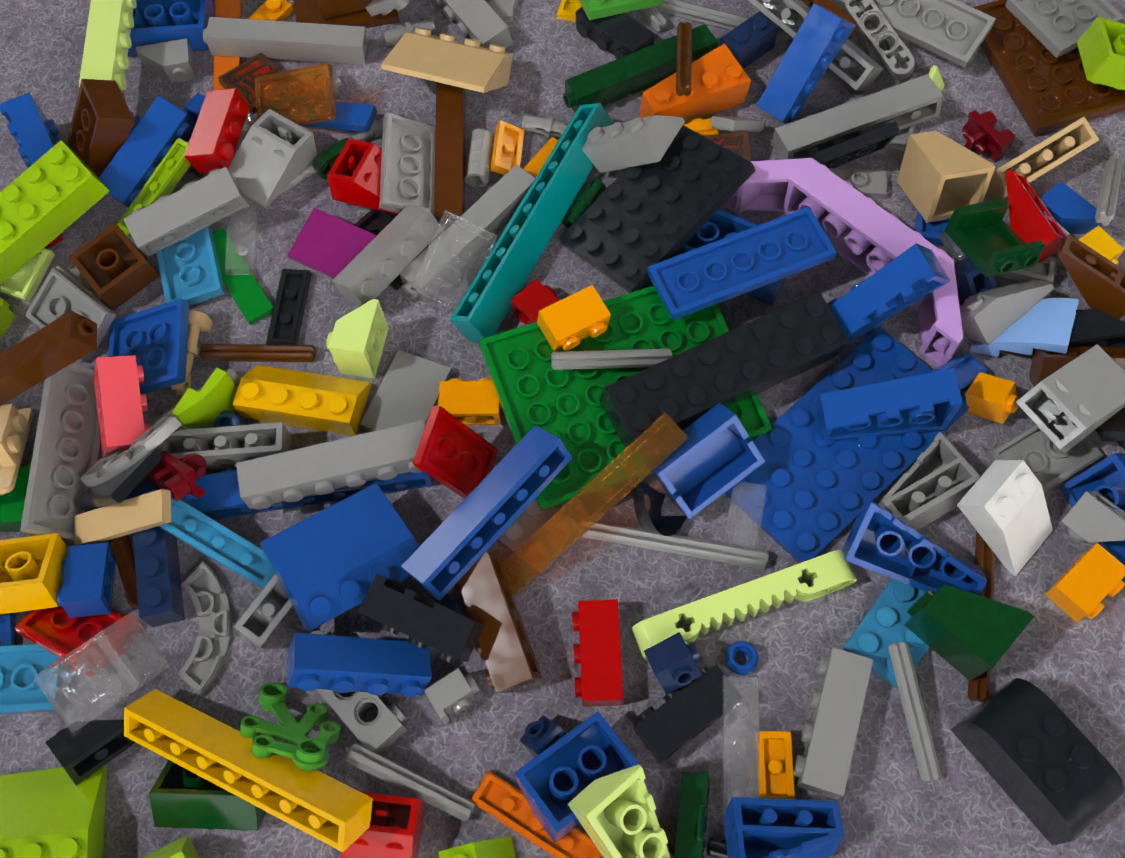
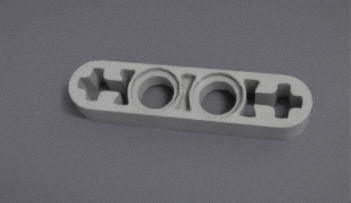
M845 0L846 13L855 20L858 30L889 73L896 79L909 77L913 73L915 59L873 0H862V9L864 11L862 15L858 6L852 7L853 0ZM869 18H876L880 24L876 29L869 30L864 26L865 21ZM889 38L894 41L895 45L892 49L885 51L879 47V43L883 39ZM897 52L898 58L902 63L907 61V69L904 70L902 67L896 69L897 60L894 55Z

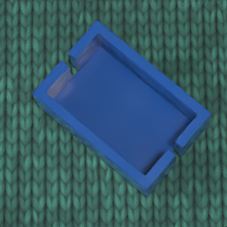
M718 403L644 460L671 500L689 520L766 462L753 441L748 438L749 435L736 414L721 403Z

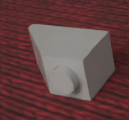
M187 38L136 47V52L144 67L170 83H183L187 80L197 79L195 54Z
M1086 491L1061 521L1069 527L1068 533L1083 543L1085 541L1092 543L1125 540V512L1098 491Z

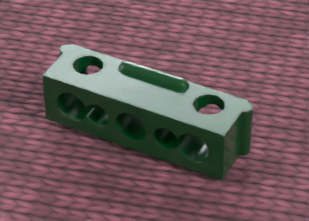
M702 771L701 774L682 772L674 858H704L711 779L706 771Z

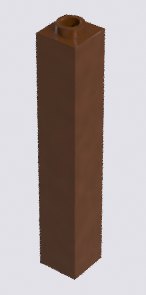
M436 83L434 217L443 229L442 231L445 232L465 213L466 96L464 88Z
M69 311L1 353L0 406L96 350L97 323L73 311Z

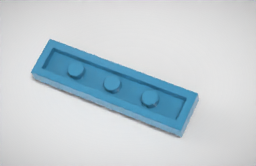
M171 498L172 522L160 525V528L262 590L275 575V571L262 549L182 500L176 502Z

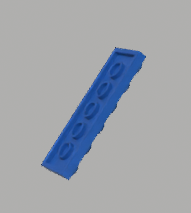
M806 207L648 267L647 272L671 320L674 321L835 259L837 251L811 208Z

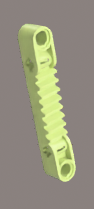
M841 549L835 550L647 618L632 627V631L643 659L648 660L644 650L680 632L686 644L691 641L695 642L699 636V631L704 635L708 634L710 625L716 631L720 630L722 620L728 626H731L735 617L740 622L744 621L747 612L752 617H755L759 608L766 613L771 604L776 608H780L784 600L788 604H791L794 599L802 602L811 601L854 584L857 578L849 561L845 560L844 551ZM801 577L805 581L810 580L812 582L810 587L806 583L800 584L799 580ZM683 620L685 625L691 624L689 632H685L683 628H678L679 621Z

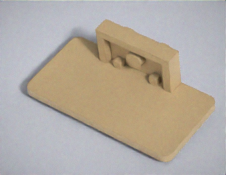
M13 403L0 406V495L9 493L15 487L34 416L31 408L17 410Z

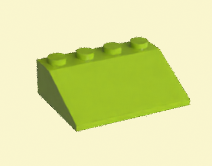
M107 764L78 785L74 784L63 767L0 775V858H104Z

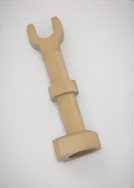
M189 311L186 380L183 383L171 386L172 390H177L176 395L183 396L188 388H191V370L194 358L198 357L199 353L197 344L200 331H210L213 323L207 314L199 311Z

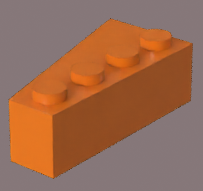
M724 43L692 62L691 94L689 96H678L676 94V73L642 93L639 117L644 118L652 115L682 117L685 121L684 123H687L693 119L702 118L744 103L751 80Z

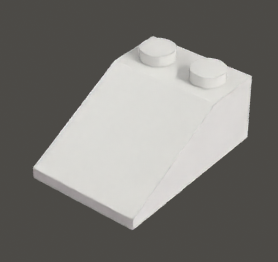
M995 460L957 504L1005 568L1014 576L1019 573L1053 531L1042 484L1024 460Z

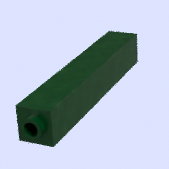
M705 24L692 29V62L718 46L717 39ZM677 35L565 80L563 99L566 106L572 108L574 113H576L580 105L601 103L602 106H606L652 87L676 73Z

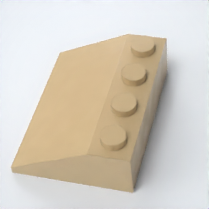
M416 27L415 31L405 32L382 62L381 69L485 93L508 85L513 53L506 52L505 46L490 44L489 47L480 46L481 41L465 38V41L462 42L455 40L456 35L440 33V36L431 35L430 29Z

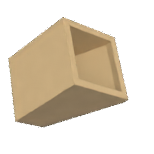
M938 131L910 134L897 183L926 223L951 218L954 209L957 207L983 202L995 166L993 163Z

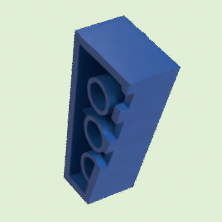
M30 93L0 104V111L9 121L7 127L19 145L17 149L28 168L62 140L56 136L60 134V131L55 121L46 118Z

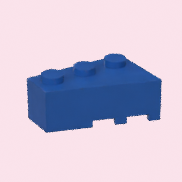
M732 797L723 816L728 858H826L834 854L845 836L838 801Z

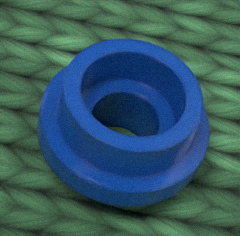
M745 641L732 643L725 653L727 667L738 675L751 673L759 661L758 652L755 647ZM744 653L748 661L745 664H740L736 661L735 655Z

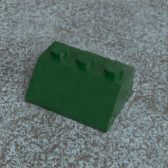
M170 760L166 763L149 792L155 827L258 831L266 814V811Z

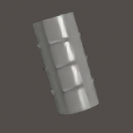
M485 129L473 130L467 145L468 153L466 156V166L464 167V181L472 187H485L489 182L494 135Z

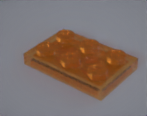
M329 63L254 78L257 119L268 109L275 111L299 126L337 119L333 68Z

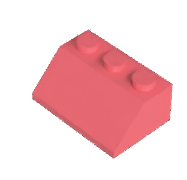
M136 355L96 358L93 380L103 458L118 451L122 453L128 450L132 442L150 428V424L144 423L143 412L148 410L146 394H140L139 384L144 383V373L142 365H137Z

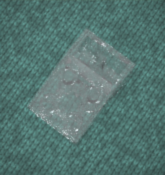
M131 612L33 678L68 728L74 733L165 671L170 665L134 613Z

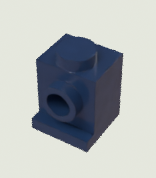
M542 715L538 721L527 725L525 734L521 737L520 742L536 757L549 748L556 739L559 740L564 737L566 733L557 723H553Z

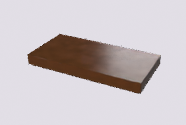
M293 0L296 22L363 26L365 28L400 22L396 8L385 16L380 13L371 17L365 8L323 19L317 0Z

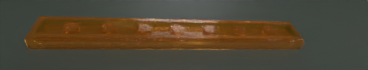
M666 413L659 417L502 563L514 598L689 438Z

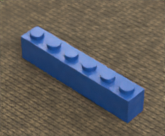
M535 425L401 567L420 587L440 601L572 459L560 438Z

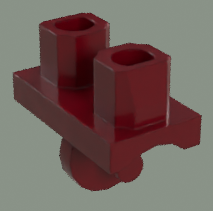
M976 110L970 112L967 116L968 121L962 128L965 132L963 137L967 140L964 147L972 152L977 150L981 155L985 153L994 163L1002 158L1005 150L1011 146L1015 135L1009 129H1003L998 132L994 128L997 123L996 116L990 110L979 114Z
M165 450L159 453L162 456L160 464L148 474L155 488L158 490L163 488L171 490V498L176 502L187 494L192 495L196 499L205 494L204 490L197 486L195 481L205 474L207 464L203 456L197 453H190L180 461Z

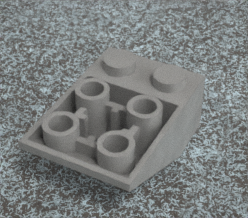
M268 109L251 126L229 167V171L235 177L243 195L266 209L317 156L314 135L307 129Z
M1096 344L1043 379L1017 400L1016 404L1065 454L1125 406V371Z

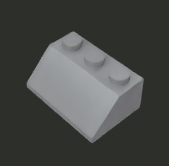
M652 115L644 118L637 117L623 123L616 122L613 125L602 128L596 127L589 132L588 139L581 149L600 173L660 162L685 121L682 117Z

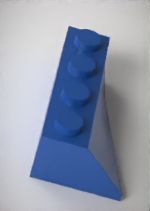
M872 500L856 518L844 545L846 561L925 592L929 588L936 592L942 585L946 584L980 596L987 583L981 566L952 556Z

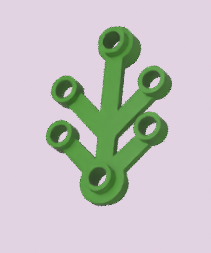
M275 682L262 685L259 694V704L264 711L273 713L280 725L264 721L257 716L242 718L240 734L246 738H254L252 754L258 758H267L273 753L292 758L293 763L305 771H314L326 765L329 757L326 747L328 744L339 740L341 729L340 725L336 722H325L327 707L320 703L310 704L304 717L297 723L285 705L287 687ZM321 724L319 734L315 738H307L315 725ZM273 737L291 741L293 745L276 741Z

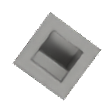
M459 668L424 690L444 724L451 721L448 717V714L451 712L457 715L468 709L472 705L470 700L476 697L475 693L480 691L470 673L463 676Z

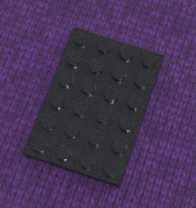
M682 125L660 162L627 168L576 220V223H573L559 240L567 249L629 293L641 290L650 281L647 272L648 267L672 258L756 170L750 161Z

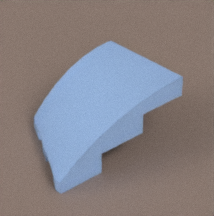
M1042 299L989 345L975 341L971 345L970 351L999 357L1000 350L1032 356L1034 348L1066 354L1079 299Z

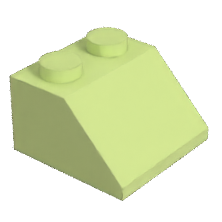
M372 299L335 322L333 332H329L327 336V349L330 350L334 363H336L341 374L375 379L389 329L379 300Z

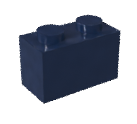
M759 11L721 37L720 46L725 43L744 69L774 48L778 26Z

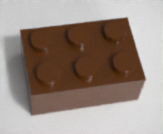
M82 79L67 143L99 178L129 137L130 130L135 125V118L133 112H130L126 104L125 95L121 93L116 81Z

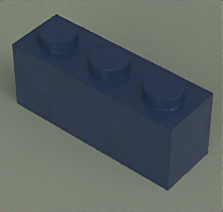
M159 526L133 533L139 618L152 627L185 620L182 586L180 585L181 576L177 537Z

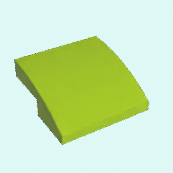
M216 367L200 392L188 388L171 413L186 430L212 428L216 418L221 413L233 412L235 410L232 403L238 388L227 372Z

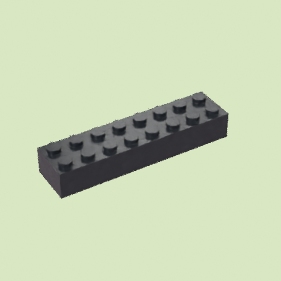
M817 291L604 387L599 401L627 454L691 425L718 403L728 408L839 356L850 341L823 296Z

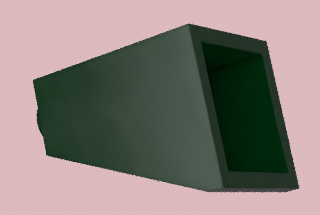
M944 584L936 592L929 588L922 597L916 600L907 611L911 617L904 625L970 681L994 667L1034 616L1028 611Z

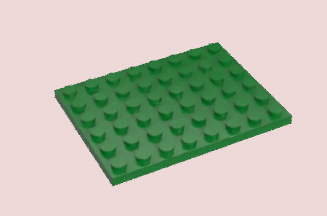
M650 286L603 301L611 314L607 330L595 338L588 336L580 340V344L569 351L670 349L673 356L729 332V329L718 304L672 321L655 287ZM537 322L478 341L515 444L517 445L537 425L560 438L572 456L568 464L536 497L541 512L653 474L644 460L685 429L683 428L627 454L599 400L604 387L649 367L554 370L551 366V354L554 351ZM757 394L728 407L730 411L736 414L748 433V438L751 440L773 430Z

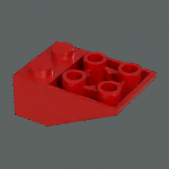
M349 138L327 175L332 200L398 215V213L379 209L381 147L374 143Z
M362 792L373 798L370 828L344 852H341V858H417L426 803L419 798Z

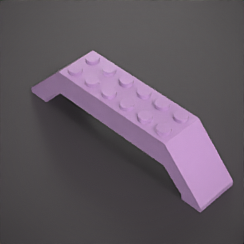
M813 158L750 161L753 163L756 171L724 203L725 206L737 215H740L743 211H782L787 215L810 207L837 253L868 276H872L916 243L933 251L950 281L910 305V307L917 311L922 338V346L919 353L938 367L948 363L963 339L954 259L948 256L944 250L937 248L924 239L919 232L913 231L895 215L885 211L873 199L866 197L853 188L848 181L842 180L831 172L827 166L820 164Z

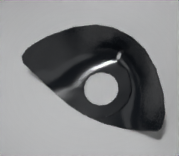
M645 485L632 487L635 514L641 528L663 536H671L682 527L687 519L686 516H661L662 504L666 494ZM644 494L648 495L650 499L649 511H647Z

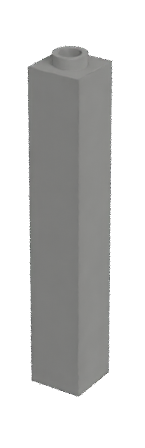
M209 17L207 28L203 30V41L205 44H208L211 55L253 58L262 53L267 59L342 64H365L368 40L366 28L363 26Z
M517 164L400 273L403 283L402 289L405 294L413 300L417 297L423 303L433 296L509 223L534 182L535 177Z

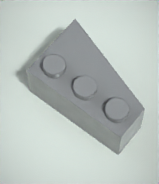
M939 432L932 444L925 452L920 454L909 471L905 472L884 496L880 506L917 531L957 508V504L981 476L944 435Z

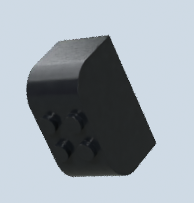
M1015 678L997 689L987 700L978 705L950 729L1051 845L1071 842L1125 792L1122 779L1110 762L1042 690L1024 679Z

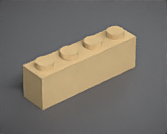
M1082 117L993 172L986 194L990 200L1005 199L1008 197L1006 172L1012 169L1024 174L1028 182L1031 183L1099 141V138L1086 118Z

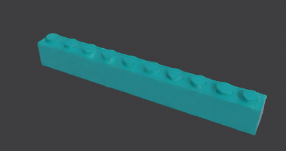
M601 103L579 106L451 316L450 321L470 342H478L480 339L496 335L500 324L511 309V299L522 291L527 278L536 267L543 251L549 245L550 239L557 227L562 223L563 217L573 204L580 188L586 182L587 176L594 165L581 148L587 141L589 132L594 128H602L614 124Z

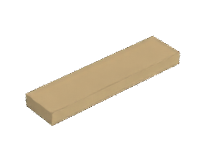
M156 490L124 500L120 504L104 506L75 515L74 546L97 544L171 523V490Z

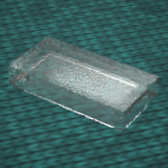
M739 481L733 486L724 537L725 544L757 549L767 492L766 485Z

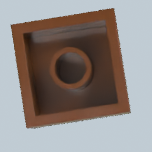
M116 223L69 256V259L96 293L114 310L160 276Z

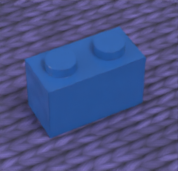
M108 542L68 546L67 558L63 559L61 564L63 584L57 590V601L59 606H63L70 618L110 614L116 561Z

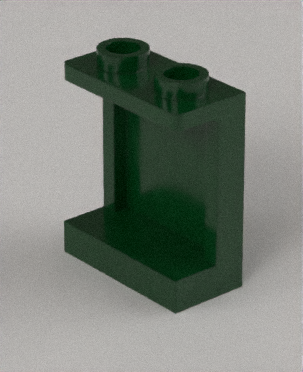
M1003 198L955 208L944 230L985 277L1029 269L1039 261L1040 254L1045 247L1041 240L1025 244L1002 220L1010 206Z

